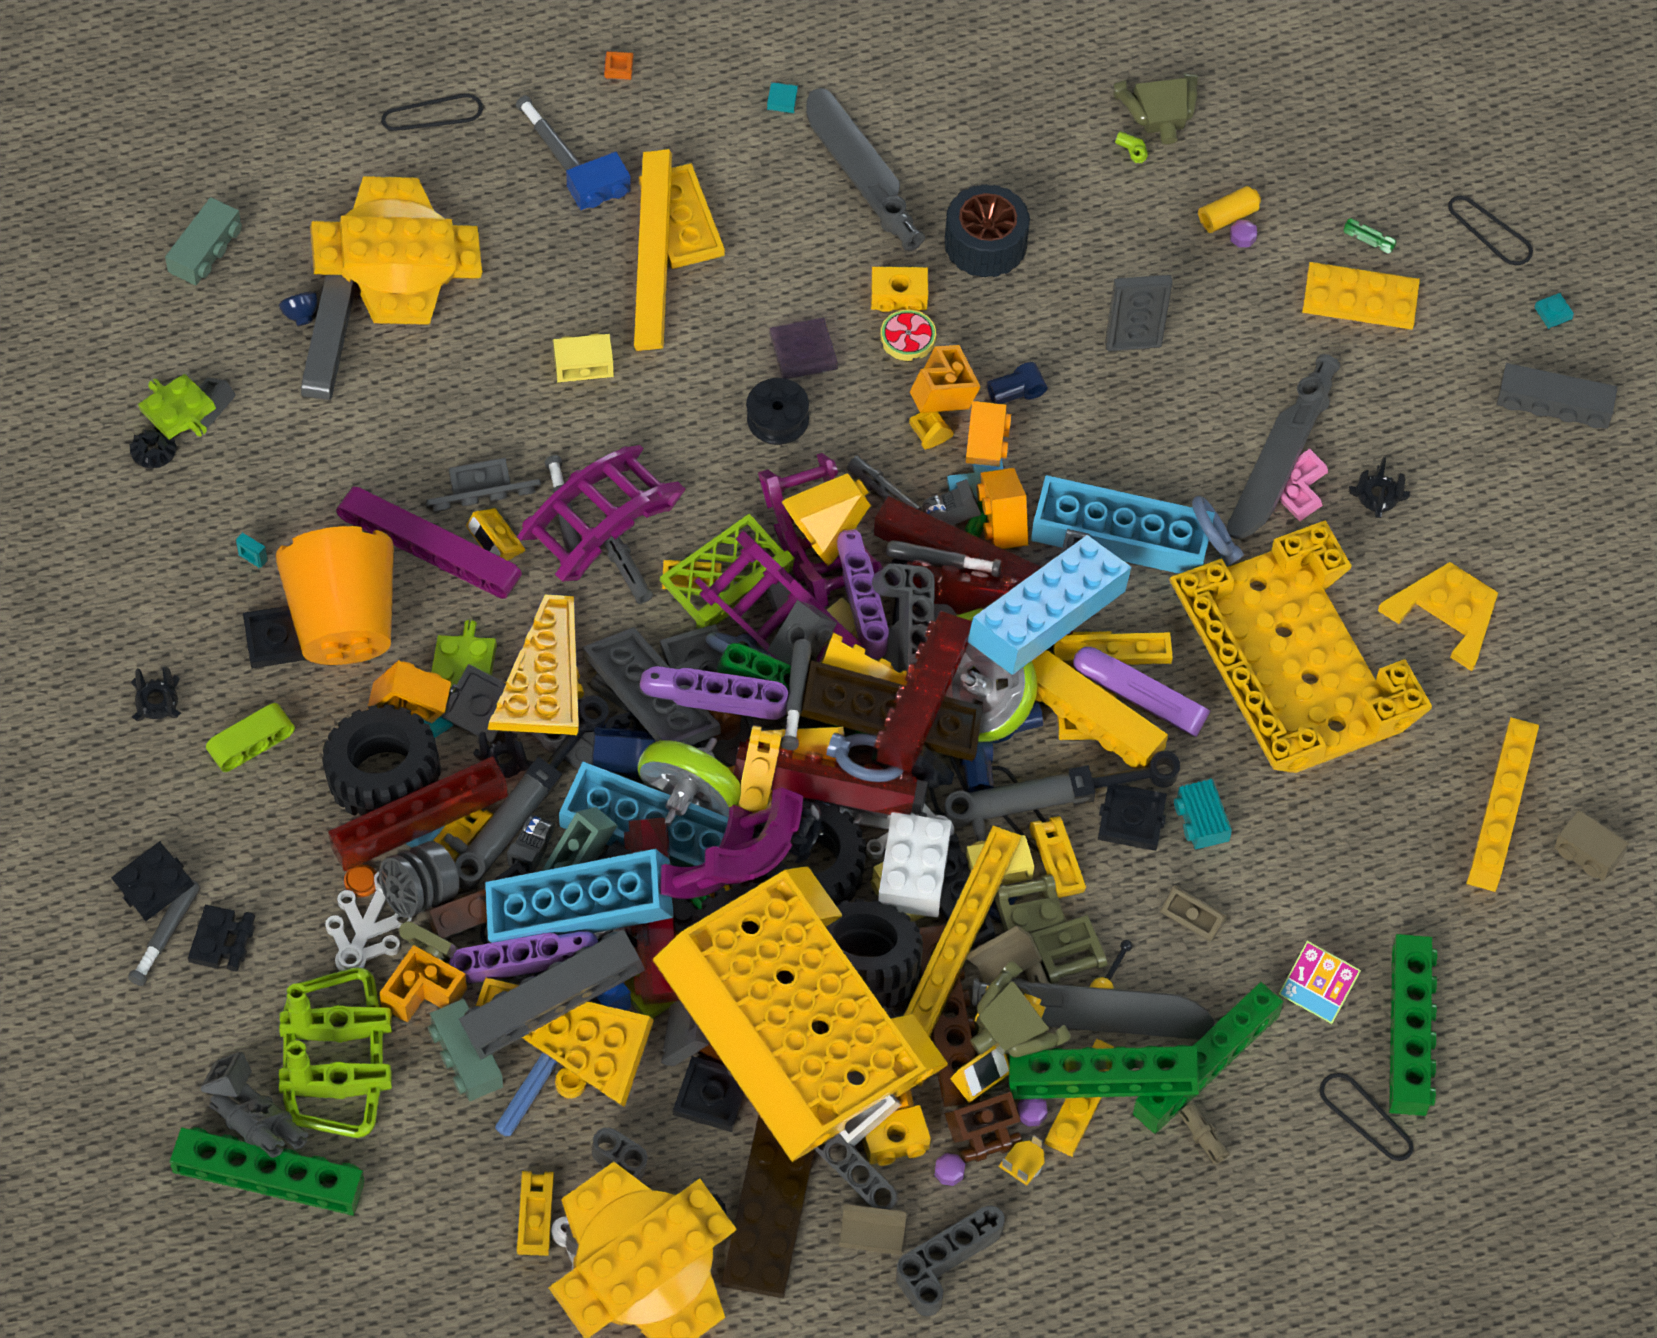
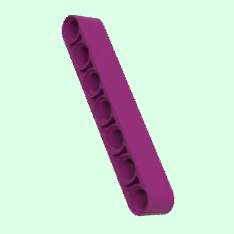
M351 487L336 508L337 515L343 521L353 526L362 527V530L367 533L373 534V531L379 530L392 539L394 546L500 599L508 597L522 576L520 569L515 564L362 488Z

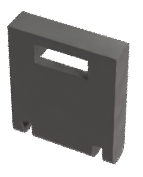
M680 999L670 1005L669 1008L671 1015L668 1017L663 1046L665 1054L662 1055L661 1063L667 1066H675L709 1045V1041Z

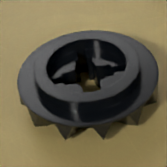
M156 426L153 430L143 428L142 433L134 435L133 441L130 444L132 459L138 465L145 468L162 467L168 464L176 453L174 437L169 440ZM157 442L158 449L152 448L149 451L147 444L153 445Z

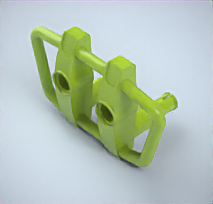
M354 967L290 985L286 991L288 994H286L287 1000L284 1011L279 1013L280 1037H283V1068L279 1069V1093L283 1094L285 1110L291 1114L292 1121L299 1127L352 1138H361L368 1135L376 1123L380 1092L392 1089L391 1066L383 1064V1034L392 1032V1014L390 1008L379 1007L374 976L365 968ZM357 979L363 982L367 1007L336 1005L333 1007L311 1009L310 1001L306 996V993ZM339 1021L346 1022V1025L343 1027L333 1026L334 1023ZM370 1037V1064L334 1062L332 1064L311 1065L309 1056L306 1054L305 1044L296 1039L342 1043ZM336 1078L347 1079L342 1084L333 1083ZM367 1094L364 1119L360 1125H351L300 1114L295 1096L345 1099L347 1097Z

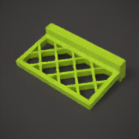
M750 514L743 517L660 576L659 581L696 621L698 629L714 624L717 625L730 615L716 602L712 606L707 602V605L697 611L690 603L691 595L700 596L699 593L702 589L692 588V578H710V587L713 584V579H718L723 574L714 572L715 561L733 563L738 558L736 556L737 545L741 544L736 538L738 537L739 530L746 525H749L756 533L754 541L762 548H769L775 554L772 558L788 573L793 569L795 558L788 550L784 552ZM721 543L734 544L733 556L716 554V547ZM699 559L712 560L711 572L693 570L694 562ZM755 560L753 564L751 562L748 563V565H752V573L747 576L737 575L730 582V588L718 595L732 609L764 576L763 572L766 568L758 560ZM676 575L689 576L688 588L676 587L670 579Z

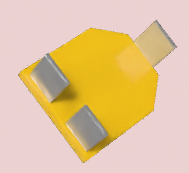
M1033 1135L1032 1142L1028 1140L1016 1143L999 1167L1027 1186L1041 1172L1042 1166L1045 1163L1044 1150L1042 1149L1043 1141Z

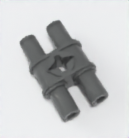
M247 1083L244 1085L240 1095L233 1097L234 1100L241 1104H237L228 1096L214 1094L211 1097L210 1101L212 1103H210V1108L218 1112L225 1119L227 1127L236 1130L244 1137L246 1143L257 1145L271 1158H275L282 1153L284 1149L282 1146L285 1144L282 1139L286 1140L294 1149L302 1148L307 1142L308 1133L292 1121V1116L288 1111H283L275 1105L271 1097L258 1094Z

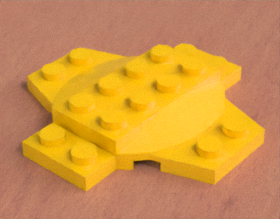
M363 176L353 209L345 216H341L339 222L311 221L310 233L314 274L342 275L348 282L351 280L356 282L361 289L360 295L373 323L430 325L439 291L443 284L447 285L452 278H481L482 275L478 226L452 225V219H445L436 213L419 178Z
M612 1162L561 1199L573 1238L577 1240L578 1248L573 1260V1270L548 1288L584 1338L591 1337L610 1322L618 1325H635L648 1338H699L725 1318L710 1269L713 1260V1247L737 1229L700 1178L677 1195H673L667 1192L651 1190L617 1163Z

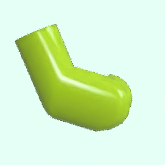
M1122 131L1118 133L1115 144L1128 148L1130 157L1135 163H1143L1148 156L1144 141Z

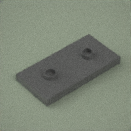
M1171 275L1114 279L1105 338L1106 350L1161 348L1172 288Z

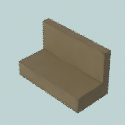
M1017 925L968 953L967 960L978 967L984 982L992 983L1010 961L1015 962L1022 970H1026L1040 962L1042 957L1031 934Z
M844 1204L839 1247L902 1255L907 1212Z

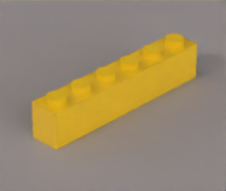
M1045 650L1032 660L1037 676L1036 701H1042L1052 708L1057 716L1068 719L1076 725L1080 732L1098 740L1104 749L1118 754L1127 765L1132 768L1147 767L1156 753L1165 750L1168 738L1167 733L1058 657Z
M1510 717L1466 884L1496 892L1539 729L1538 724Z

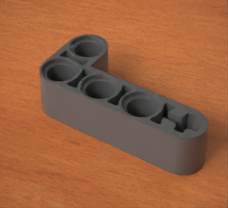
M889 564L875 573L872 578V586L879 595L899 598L898 672L907 671L924 680L929 676L933 668L934 575L928 568L922 566ZM885 574L892 577L893 586L886 582ZM913 577L920 580L921 589L914 585ZM912 606L919 608L921 617H917L913 613ZM912 634L920 639V646L914 644Z
M602 1128L595 1133L592 1143L593 1159L603 1167H607L612 1162H615L641 1181L647 1166V1153L645 1149L612 1128ZM606 1142L612 1144L614 1148L603 1150L599 1145ZM629 1159H635L640 1163V1165L637 1167H630L625 1163V1161ZM568 1224L565 1246L571 1254L576 1255L578 1243L573 1238L570 1225Z
M995 1206L982 1207L904 1254L899 1259L896 1281L919 1314L924 1316L935 1315L942 1306L943 1288L937 1277L1001 1238L1004 1227V1215L999 1208ZM958 1237H966L971 1242L969 1244H960L956 1239ZM937 1252L941 1253L945 1258L934 1260L929 1255ZM912 1268L915 1269L918 1272V1274L915 1276H907L903 1273V1271L905 1269ZM926 1293H930L934 1295L936 1299L934 1301L927 1302L924 1301L920 1296Z

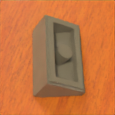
M1177 885L1173 886L1159 911L1211 942L1229 916L1227 913Z

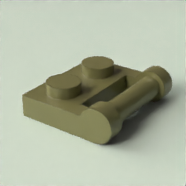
M1051 874L1041 876V879L1010 886L1001 884L994 897L1005 932L1018 925L1031 934L1066 922L1056 893L1055 880ZM1041 891H1043L1045 897L1044 899L1010 905L1008 898Z
M1088 915L1031 933L1042 957V967L1050 984L1059 982V978L1093 967L1100 969L1107 966L1106 956ZM1087 949L1091 951V956L1057 967L1054 965L1053 960Z
M404 922L399 928L400 936L404 940L409 941L411 946L415 945L420 949L426 947L425 952L445 963L452 959L456 950H458L452 943L413 922Z

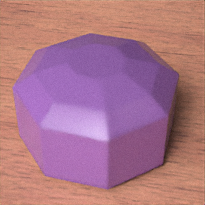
M1237 220L1231 226L1230 240L1236 246L1250 247L1256 241L1257 228L1249 220Z
M1021 1099L1017 1105L1020 1120L1027 1127L1040 1126L1047 1118V1104L1044 1099Z
M945 1153L936 1160L934 1175L941 1184L954 1186L963 1180L965 1163L959 1155Z

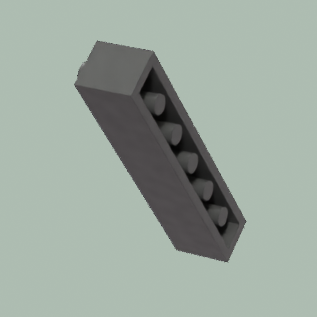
M624 929L619 932H611L605 935L599 943L591 947L579 949L573 957L566 961L553 963L542 974L524 979L518 987L509 992L503 991L498 993L487 1004L469 1009L463 1017L459 1018V1021L479 1058L482 1060L645 971Z

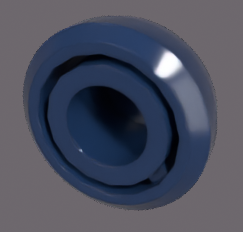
M305 292L288 297L279 303V308L288 319L296 321L297 326L313 322L312 316L317 308V294Z

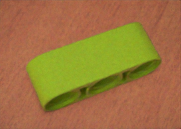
M272 703L213 736L207 742L205 748L221 771L229 772L290 737L295 730V726L280 705Z

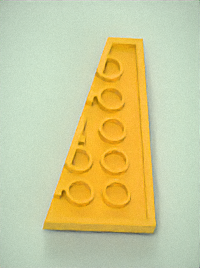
M544 595L534 618V623L525 638L523 648L520 650L507 679L502 696L500 695L495 712L490 718L488 730L578 734L574 596Z
M485 978L476 1006L481 1007L492 1001V998L503 991L509 992L519 985ZM586 1002L525 1035L522 1039L625 1108L654 1020L647 1015Z

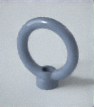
M1195 496L1192 500L1194 513L1204 533L1220 553V559H1223L1226 566L1236 562L1244 555L1241 548L1235 546L1225 525L1212 505L1204 497ZM1206 511L1215 513L1213 523Z
M712 632L706 636L708 646L722 654L728 645L745 641L748 643L749 648L772 657L765 649L757 646V641L748 633L734 637Z
M834 732L831 737L827 756L836 758L840 767L856 778L871 782H885L897 778L905 770L906 758L896 766L883 770H872L855 764L848 757L850 748L858 745L880 748L892 757L897 745L889 739L867 733L852 734L844 737Z

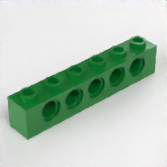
M1396 934L1392 945L1389 1113L1426 1116L1429 1107L1435 1105L1436 1088L1431 1087V1078L1435 1077L1436 1059H1431V1050H1435L1436 1031H1431V1022L1436 1021L1437 1004L1432 1003V994H1436L1437 976H1432V967H1436L1437 949L1432 948V937ZM1408 967H1416L1421 972H1412ZM1408 995H1417L1420 1000H1413ZM1408 1022H1415L1420 1028H1413ZM1407 1050H1415L1420 1055L1413 1056L1409 1054ZM1406 1078H1415L1419 1081V1084H1412Z
M1262 982L1253 988L1193 1045L1197 1046L1199 1093L1280 1017L1284 1001ZM1197 1095L1139 1096L1135 1100L1133 1115L1156 1135Z
M1150 1045L1143 1048H1126L1123 1046L1104 1049L1092 1047L1082 1049L1053 1048L1021 1057L1010 1055V1091L1013 1099L1199 1095L1197 1046L1157 1047Z
M181 1127L170 1158L171 1169L175 1174L352 1216L355 1214L365 1183L363 1170H360L354 1164L342 1163L339 1165L331 1163L321 1156L305 1157L299 1155L294 1150L286 1148L283 1149L279 1156L271 1158L257 1145H250L239 1141L236 1137L228 1134H222L221 1136L209 1134L206 1130L199 1127H192L191 1129ZM206 1151L215 1152L210 1158L201 1157ZM237 1158L245 1159V1162L241 1165L231 1164ZM267 1165H273L276 1167L272 1172L269 1173L261 1171L262 1168ZM298 1172L306 1174V1176L300 1180H294L291 1178L295 1173ZM329 1179L336 1181V1183L331 1187H324L321 1185L324 1181Z

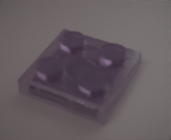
M824 318L770 328L769 334L782 378L790 379L838 369L837 358Z

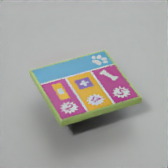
M1307 941L1279 995L1333 1024L1361 970Z

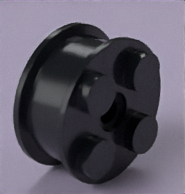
M785 378L767 379L758 383L747 397V424L752 434L759 440L772 445H784L797 440L806 431L809 424V399L805 390L798 383Z

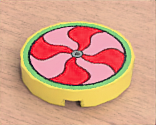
M911 309L899 310L890 314L883 321L880 339L883 348L889 355L899 360L913 361V358L920 357L921 359L933 350L936 342V329L932 320L922 312Z

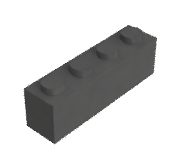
M1506 363L1501 379L1497 405L1503 406L1508 410H1522L1531 412L1536 416H1550L1559 418L1564 422H1578L1587 424L1592 428L1608 429L1613 415L1618 386Z

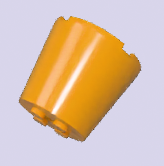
M358 526L330 527L298 535L292 538L293 544L288 547L281 545L276 552V564L305 659L323 665L351 664L378 657L390 648L394 547L392 539L387 534L379 530L373 531V534L362 532V527Z

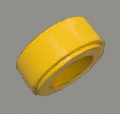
M564 1067L559 1070L555 1077V1086L561 1096L576 1098L585 1091L586 1081Z

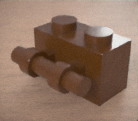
M1011 1092L944 1113L953 1142L957 1143L968 1139L970 1141L971 1148L961 1151V1158L964 1163L973 1160L976 1162L986 1160L988 1155L999 1151L1001 1153L1009 1152L1016 1143L1022 1142L1019 1132L1009 1135L1006 1127L1021 1122ZM995 1131L996 1140L983 1144L981 1135Z

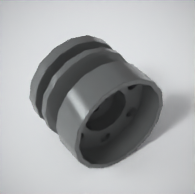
M428 841L412 847L409 851L387 857L380 866L379 877L383 895L389 906L404 918L413 917L418 913L427 911L430 907H436L449 902L458 894L459 876L455 863L448 851L435 841Z

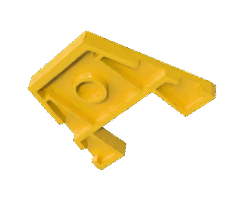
M1449 562L1383 601L1379 605L1378 611L1400 624L1415 605L1425 609L1465 635L1452 651L1450 658L1473 671L1498 592Z

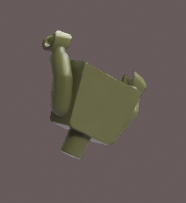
M1183 73L1185 78L1135 84L1133 93L1127 90V82L1123 80L1113 84L1115 89L1114 98L1116 100L1120 99L1135 121L1144 127L1146 133L1160 132L1162 144H1172L1178 140L1176 130L1183 129L1186 121L1194 115L1197 101L1198 76L1197 74Z
M1010 961L1001 970L977 1005V1011L980 1015L976 1021L982 1031L970 1039V1042L980 1055L992 1046H995L1002 1056L1009 1053L1013 1057H1021L1054 1046L1056 1048L1060 1047L1071 1038L1065 1025L1060 1027L1054 1034L1047 1033L1048 1026L1013 981L1011 982L1012 978L1024 971L1015 962Z

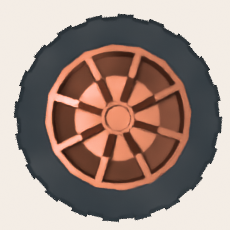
M987 184L974 185L958 193L952 199L946 216L944 243L946 253L949 255L951 262L957 268L970 275L985 278L997 277L1004 273L1007 274L1013 268H1016L1026 253L1030 225L1028 208L1021 198L1007 188Z

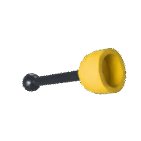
M1123 940L1121 942V950L1107 975L1096 978L1089 987L1114 989L1110 980L1126 952L1132 949L1131 941Z

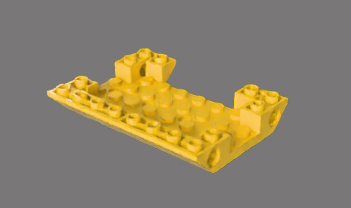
M1326 520L1275 538L1272 550L1265 554L1229 567L1225 565L1221 558L1172 576L1169 579L1273 770L1297 773L1405 731L1432 709L1429 699L1406 659L1379 668L1375 680L1326 594L1325 590L1352 567ZM1258 581L1265 585V589L1256 591L1251 588L1250 584ZM1281 627L1290 630L1291 635L1288 637L1279 636L1276 633V629ZM1312 674L1318 681L1314 684H1308L1303 681L1302 676ZM1332 721H1338L1344 726V729L1338 732L1333 731L1329 728L1328 724Z
M808 866L780 872L680 932L653 958V962L792 1162L842 1132L847 1121L892 1093L895 1097L900 1096L948 1065L913 1014L890 1019L836 943L826 926L840 919L842 914ZM747 921L755 922L759 930L754 934H748L743 931L742 924ZM780 971H788L793 975L794 980L789 984H783L778 981L776 975ZM816 1021H823L828 1025L829 1031L825 1034H817L813 1031L811 1025ZM852 1071H857L864 1076L865 1081L860 1085H853L848 1081L847 1075Z

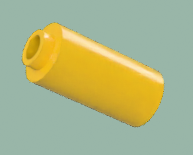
M1245 186L1199 208V220L1208 233H1213L1258 211L1261 198L1255 189Z

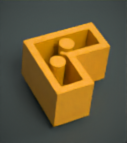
M960 345L935 346L924 369L920 370L910 390V394L920 413L970 409L972 401H974L981 386Z
M972 401L966 463L1000 467V459H1006L1008 442L1003 441V437L1009 438L1011 414H1006L1007 405Z
M1009 468L980 472L981 484H977L976 489L978 500L982 501L984 514L988 515V522L983 525L985 539L991 541L994 550L1028 546L1026 494L1015 469Z
M398 660L373 682L368 706L377 705V708H384V705H394L395 709L398 710L400 707L411 710L412 715L414 713L418 714L425 721L433 723L445 713L451 681L443 679L437 673L418 669L412 663Z
M413 945L379 992L381 1007L390 1008L391 1014L408 1023L424 999L440 1008L459 1001L467 990L466 976L464 972Z

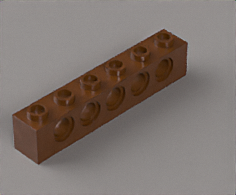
M946 925L919 928L923 938L920 980ZM963 966L930 1035L932 1042L948 1063L945 1068L937 1072L943 1107L980 1102L981 1098L980 1095L969 1103L950 1079L956 1073L953 1070L954 1068L963 1067L980 1055L970 1042V1039H972L971 1035H975V1025L973 1017L967 1016L966 1008L970 1007L968 990H962L961 980L965 979ZM953 1012L957 1016L953 1018L945 1017L943 1013ZM956 1039L962 1044L954 1046L949 1044L948 1041Z

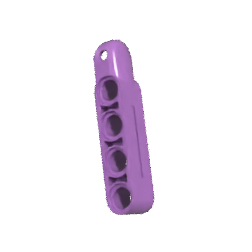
M855 529L844 530L838 536L837 547L843 567V581L858 640L862 644L861 647L866 649L865 655L872 659H878L887 652L889 629L880 595L875 592L872 586L874 571L870 557L865 552L861 534Z
M1083 647L1074 656V668L1080 674L1194 737L1198 736L1211 712L1200 704L1096 648Z
M660 666L647 669L642 673L640 679V688L646 695L673 700L676 704L685 707L777 720L786 714L788 690L786 686L776 681L691 668L673 669ZM653 673H658L659 678L653 679L651 678V675ZM687 685L690 686V688L682 689L680 688V686ZM711 690H718V691H720V692H719V693H711V692H709V691H711ZM741 694H746V695H749L750 697H748V698H742V697H739V695H741ZM770 699H778L779 702H774V703H773V702H770L769 700H770Z
M588 931L561 935L554 933L538 934L458 949L453 958L450 959L449 965L464 972L466 982L468 983L484 982L485 978L501 979L546 971L553 963L564 962L573 957L579 949L597 944L598 939L594 933ZM558 945L557 951L550 955L552 948ZM529 951L528 957L521 961L522 955ZM500 956L499 962L493 965L494 959ZM472 961L470 968L464 971L465 965Z

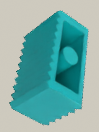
M1210 778L1209 780L1199 781L1191 785L1180 786L1177 798H1174V806L1177 815H1182L1184 818L1183 830L1186 840L1192 841L1195 850L1229 842L1232 829L1213 779Z

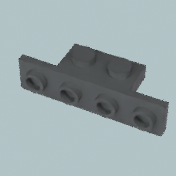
M506 458L452 467L448 470L453 495L426 500V507H433L434 512L451 509L450 504L462 502V506L478 504L479 498L489 496L491 501L508 498L507 493L518 491L519 496L536 493L535 488L541 486V481L536 479L511 484Z

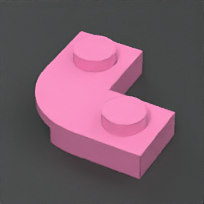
M1308 449L1299 456L1279 499L1299 522L1323 506L1321 499L1308 486L1327 474L1328 469L1327 465L1311 449Z

